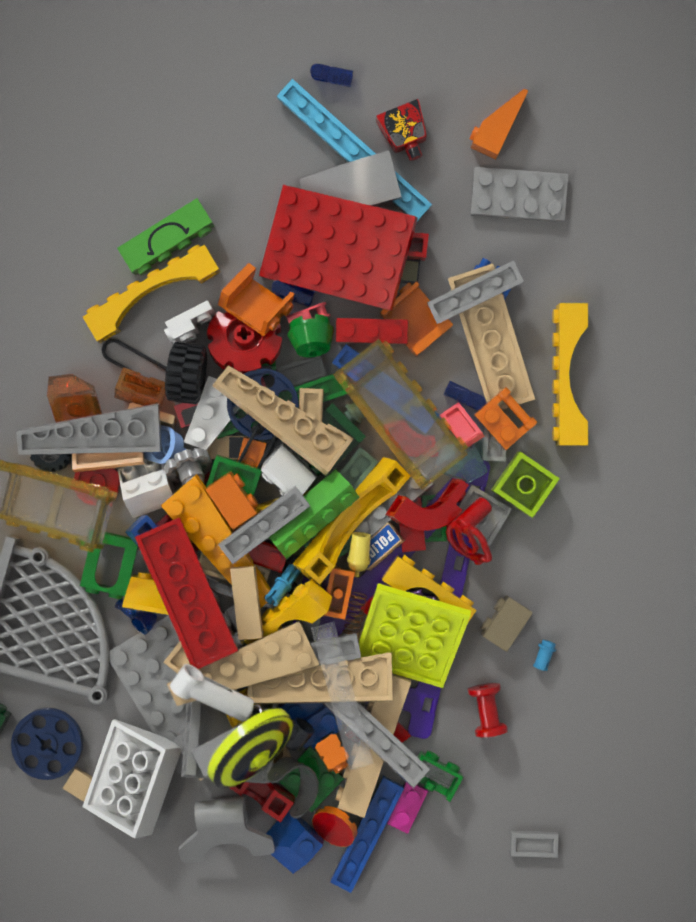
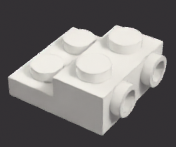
M207 300L166 321L167 328L164 331L169 341L173 344L175 342L190 343L197 339L196 335L200 333L196 324L204 325L209 323L216 312Z

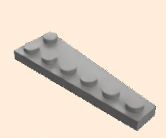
M152 404L19 429L16 431L18 455L161 452L159 404Z

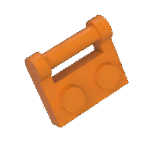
M507 387L503 388L474 414L504 450H507L537 424L535 418L530 417L510 395L511 391ZM503 400L521 420L523 425L518 428L497 404Z

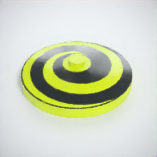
M270 709L255 715L235 729L222 742L210 760L208 776L212 782L219 788H230L249 780L262 771L278 756L290 739L294 727L291 717L282 709Z

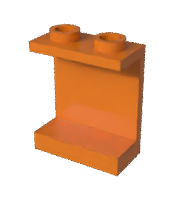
M248 263L222 289L218 305L262 336H265L269 330L274 331L277 328L283 315L288 316L294 307L292 301L295 294L290 292L284 299H281L253 280L256 267Z
M417 281L413 285L409 282L399 290L401 295L395 299L392 311L383 309L380 312L384 319L409 321L408 344L405 345L416 357L453 326L449 319L439 324L436 323L427 304L430 300L419 288L420 285Z

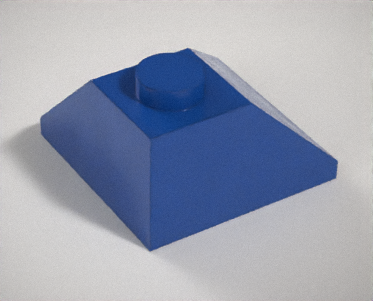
M290 810L281 823L276 821L266 832L274 841L275 851L271 855L292 874L305 866L322 848L324 839L318 835L314 828L301 817L293 818L290 815Z

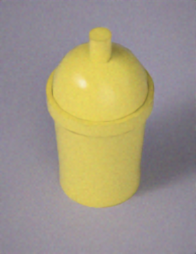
M364 532L352 533L349 556H347L348 565L351 570L355 571V577H359L360 572L366 570L371 561V535Z

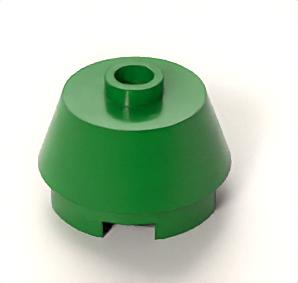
M315 314V319L303 320V317L300 316L290 322V330L287 336L299 356L318 357L330 350L334 327L330 324L328 317Z

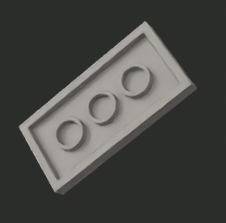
M474 167L470 215L564 222L568 174Z

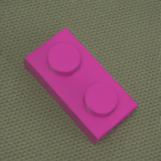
M405 782L404 790L387 824L408 834L428 790L419 785H416L413 789Z

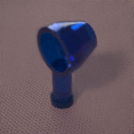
M119 599L115 604V608L127 615L132 625L144 635L149 633L157 620L156 613L142 610L137 612L134 609L122 607L124 599Z

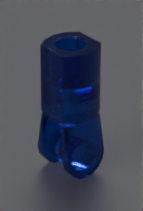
M323 64L311 66L310 73L314 80L351 87L352 70L330 67Z
M279 280L274 281L272 284V292L278 297L285 298L290 292H293L295 295L292 302L307 307L311 306L314 297L313 291L283 283Z
M452 381L448 382L443 395L462 404L464 403L475 410H480L486 404V399L482 395Z

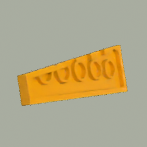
M196 474L167 499L161 507L173 520L181 518L189 538L232 585L230 573L232 567L255 565L248 553L232 564L218 546L222 540L234 531L231 530L225 521L226 519L205 490L206 487L202 480ZM256 567L261 609L268 603L265 600V596L271 588Z

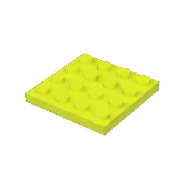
M378 583L358 642L361 658L391 653L392 674L443 688L470 619L471 610Z

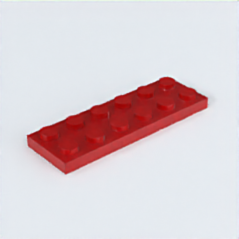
M179 517L136 536L137 544L190 665L200 669L239 651L181 518Z

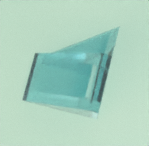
M456 437L443 444L435 471L455 479H461L467 483L488 472L475 445L473 444L464 449Z

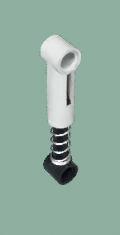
M189 664L183 665L170 683L171 690L180 698H193L240 721L248 720L268 710H263L259 705H254L251 698L203 676L201 671ZM296 717L293 720V732L286 746L294 751H301L314 734V728L306 720Z

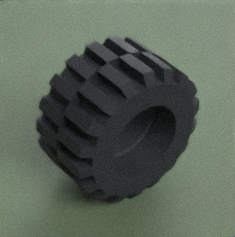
M175 342L168 357L165 377V394L168 401L196 405L200 401L207 368V351L204 345Z

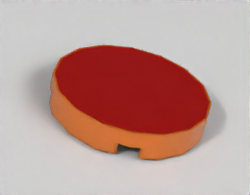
M325 806L323 809L319 808L313 816L312 823L318 835L332 845L348 847L354 842L358 833L356 824L348 820L350 818L348 814L336 807Z

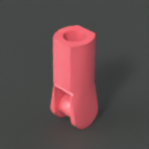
M322 302L286 317L290 324L292 320L300 316L303 317V320L312 319L310 311L315 309L320 315L326 317L331 315L326 311V302Z

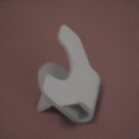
M246 795L204 799L200 802H195L197 831L179 846V856L184 863L203 862L205 854L209 849L222 844L244 846L253 856L270 855L275 851L274 841L271 836L246 825L248 822Z

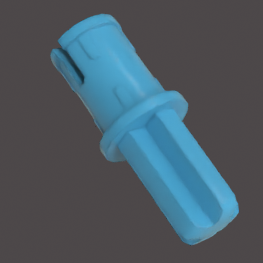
M289 564L283 574L275 579V584L265 596V600L270 605L278 606L286 592L291 591V585L301 572L293 564Z

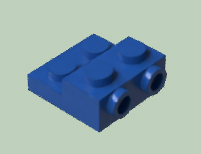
M289 703L279 705V709L284 710L292 720L300 717L309 722L314 728V734L305 744V749L309 746L315 748L316 744L322 741L324 736L329 733L337 734L343 728L342 724L344 723L322 703Z

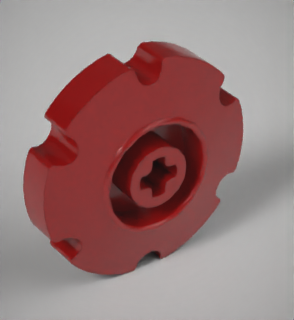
M218 311L211 319L207 329V337L209 340H212L208 344L210 355L223 370L230 366L242 374L261 369V365L264 363L272 365L278 358L282 348V337L277 336L278 333H281V325L279 323L274 331L269 330L265 336H262L229 312L221 313Z

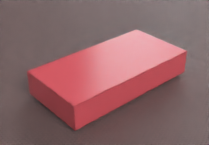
M459 402L440 414L443 422L464 449L485 437Z

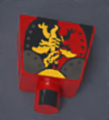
M418 99L376 115V123L395 153L405 150L409 161L423 156L418 144L425 142L427 136Z

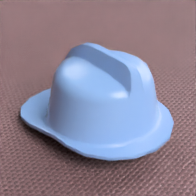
M161 425V452H144V458L152 462L165 464L167 460L174 458L176 453L187 450L184 448L183 437L171 427Z

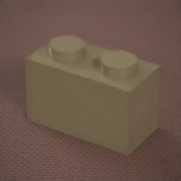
M508 595L504 599L501 597L494 606V610H496L492 618L487 617L481 626L483 630L482 636L506 652L533 613Z

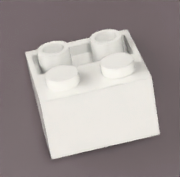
M283 441L266 457L261 468L264 479L270 484L275 483L280 488L279 492L281 495H284L294 486L303 495L317 477V474L309 467L310 465L305 460H302Z
M144 459V465L117 468L123 501L133 518L161 509V505L175 493L173 482L169 481L168 476H166L165 464Z

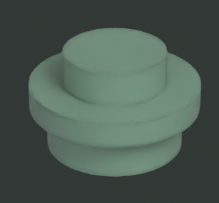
M353 402L350 405H345L347 411L344 413L352 423L355 421L359 424L362 423L365 415L356 403Z

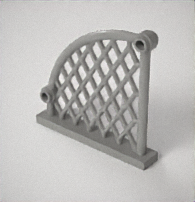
M6 536L0 556V609L1 605L4 604L12 614L0 617V624L7 631L0 633V639L12 636L19 645L7 648L0 640V648L2 649L0 650V655L6 654L16 664L12 666L0 662V672L87 696L90 702L95 705L104 703L109 694L106 688L110 660L109 641L102 614L95 600L89 592H86V587L80 586L81 581L72 572L50 557V553L46 548L37 547L32 550L18 546L20 537ZM38 553L42 554V560L37 558ZM16 555L29 558V559H26V560H23V561L14 563V559H15V556H16ZM32 564L39 573L27 575L21 569V566ZM46 565L51 569L44 570L41 566ZM12 567L22 578L9 581ZM58 573L66 581L56 583L49 575ZM44 577L51 586L39 588L32 580ZM27 582L34 591L22 593L15 585ZM72 585L79 594L68 597L61 588ZM9 586L17 596L4 599L6 587ZM56 590L63 599L52 602L44 593ZM39 595L46 604L35 607L27 598ZM82 598L88 608L80 610L73 601ZM22 600L29 609L18 612L10 603ZM68 603L75 612L63 615L56 606ZM51 608L58 617L46 620L39 611ZM34 613L41 622L29 625L22 616ZM86 613H91L94 623L85 615ZM80 616L87 625L75 628L68 619ZM17 618L24 627L12 630L5 621ZM63 621L70 630L58 633L51 624ZM46 626L53 635L41 638L34 629ZM91 629L98 638L87 641L80 632ZM29 631L36 640L24 643L17 634ZM74 634L82 643L70 646L63 637ZM57 639L65 648L53 651L46 642ZM40 644L48 653L36 656L29 647ZM93 644H100V654L92 647ZM86 647L94 656L82 659L75 650ZM23 649L31 658L19 661L12 652ZM69 652L77 661L65 664L58 655ZM52 657L60 666L48 669L41 660ZM98 660L100 662L99 674L95 673L86 663ZM35 662L44 671V674L20 667ZM81 665L88 674L77 677L70 668ZM64 670L73 682L51 677L49 674ZM90 678L97 679V684L92 688L78 684V682ZM95 692H100L102 697H97Z

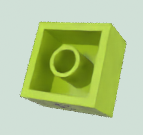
M517 452L491 491L527 516L533 518L560 478L522 452Z

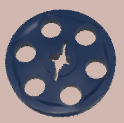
M263 368L248 371L244 374L258 382L261 386H263L261 384L262 376L265 374L271 375L274 378V384L268 389L275 392L276 396H279V393L283 390L289 391L292 396L290 402L296 404L295 407L298 408L296 390L283 374L275 370ZM227 398V412L232 424L242 434L251 437L253 433L251 424L256 420L247 413L243 418L235 417L233 409L236 404ZM264 427L263 432L256 434L253 439H272L274 434Z
M41 708L29 713L17 724L11 739L12 755L16 764L27 775L41 780L56 779L68 773L78 762L83 750V735L78 723L68 713L56 708ZM40 715L45 718L46 724L43 728L35 726V716ZM59 720H65L68 723L69 729L67 732H60L57 729L56 725ZM26 733L30 736L29 745L19 743V734ZM50 739L52 741L51 747L45 749L43 747V740ZM65 743H74L76 745V752L74 754L66 753L64 750ZM27 756H35L38 759V765L36 767H29L26 764ZM51 760L59 761L61 764L60 771H51L49 762Z

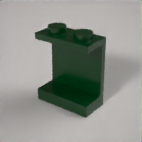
M333 403L323 412L322 423L334 426L351 436L353 440L331 470L366 437ZM312 464L309 466L318 476L323 474Z

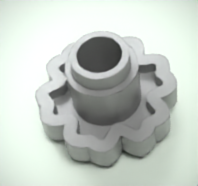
M197 448L191 451L187 449L176 453L174 458L167 460L164 470L169 481L181 482L182 485H185L197 474L204 484V473L211 469L213 463L207 450Z

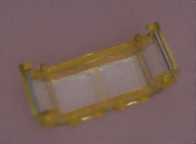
M378 339L333 375L421 490H423L466 457L468 454L465 450L468 446L460 436L455 438L449 432L452 427L444 417L438 418L435 414L436 406L429 398L425 401L420 394L423 390L414 379L411 382L405 374L409 371L401 361L395 362L391 355L394 353V350L386 340L382 343Z
M0 459V519L6 520V525L13 527L24 525L27 526V531L33 533L48 532L47 537L61 540L62 537L69 539L68 543L78 545L79 549L88 552L104 548L103 540L113 502H116L118 492L110 491L106 487L43 471L35 467Z

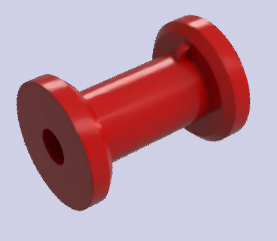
M486 683L468 688V694L476 697L481 726H478L475 730L476 737H493L508 732L507 725L499 722L495 695L501 690L500 683Z

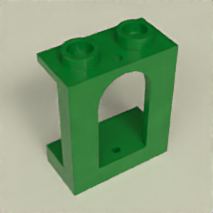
M94 530L80 586L86 587V592L99 594L100 591L109 593L108 597L114 599L125 597L133 573L137 552L140 550L139 546L130 537ZM103 543L125 548L118 580L113 587L98 584L95 579Z

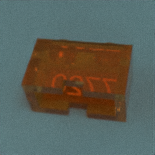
M123 367L115 387L114 398L142 406L159 404L161 409L166 396L165 382L153 377L142 376L141 373Z

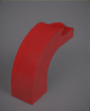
M453 478L440 498L434 504L427 507H420L408 497L398 495L385 515L400 525L416 530L439 529L451 523L463 511L456 504L465 497V490L469 485L461 479Z

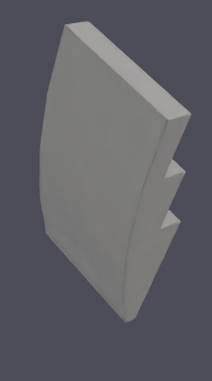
M390 151L364 157L299 179L301 188L304 190L375 207L379 206V204L402 198Z

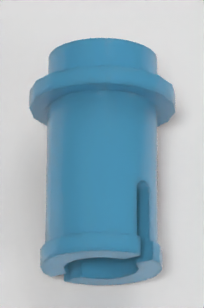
M543 639L542 643L538 644L540 649L533 666L547 671L552 654L557 649L555 648V643Z

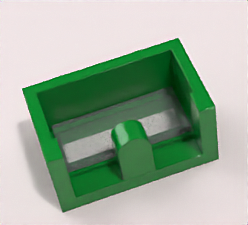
M429 750L426 753L420 751L417 758L430 769L420 783L424 784L425 788L431 792L435 790L441 793L447 801L451 802L463 779V774L459 772L461 768L450 761L444 764L439 761L440 757Z

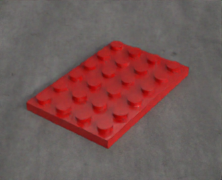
M283 185L259 276L392 311L418 218L392 210Z

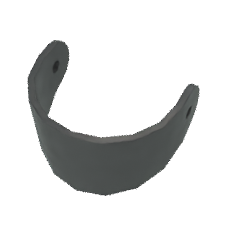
M285 756L272 766L267 779L271 783L279 782L293 769L299 768L300 787L294 804L290 809V815L293 818H300L315 802L318 794V779L316 773L309 766L293 757Z

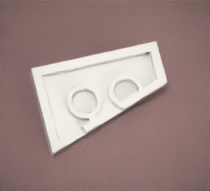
M210 376L207 378L184 443L203 450L210 448L231 421L227 412V397L212 386L217 379ZM237 405L234 407V415L238 413L240 407H238Z

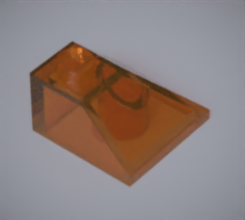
M74 374L49 377L47 398L56 422L103 414L93 385Z

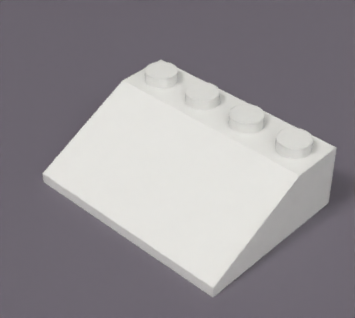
M113 719L82 807L134 839L152 835L182 747L163 736Z

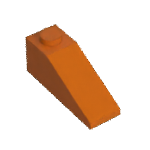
M523 89L483 120L480 128L475 126L469 138L473 141L470 148L496 160L529 90Z

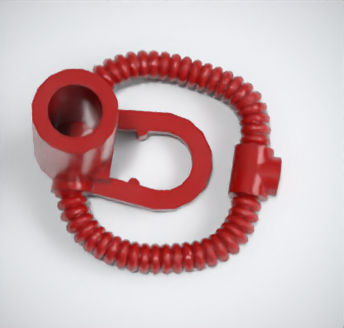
M482 497L477 498L456 520L449 523L446 527V536L450 545L458 553L474 561L475 565L492 561V553L482 532L476 528L492 511L491 504ZM453 529L455 530L458 543H457V541L454 539ZM462 533L467 534L468 542L471 543L473 548H469L465 544ZM474 535L480 541L484 554L477 553L479 547Z

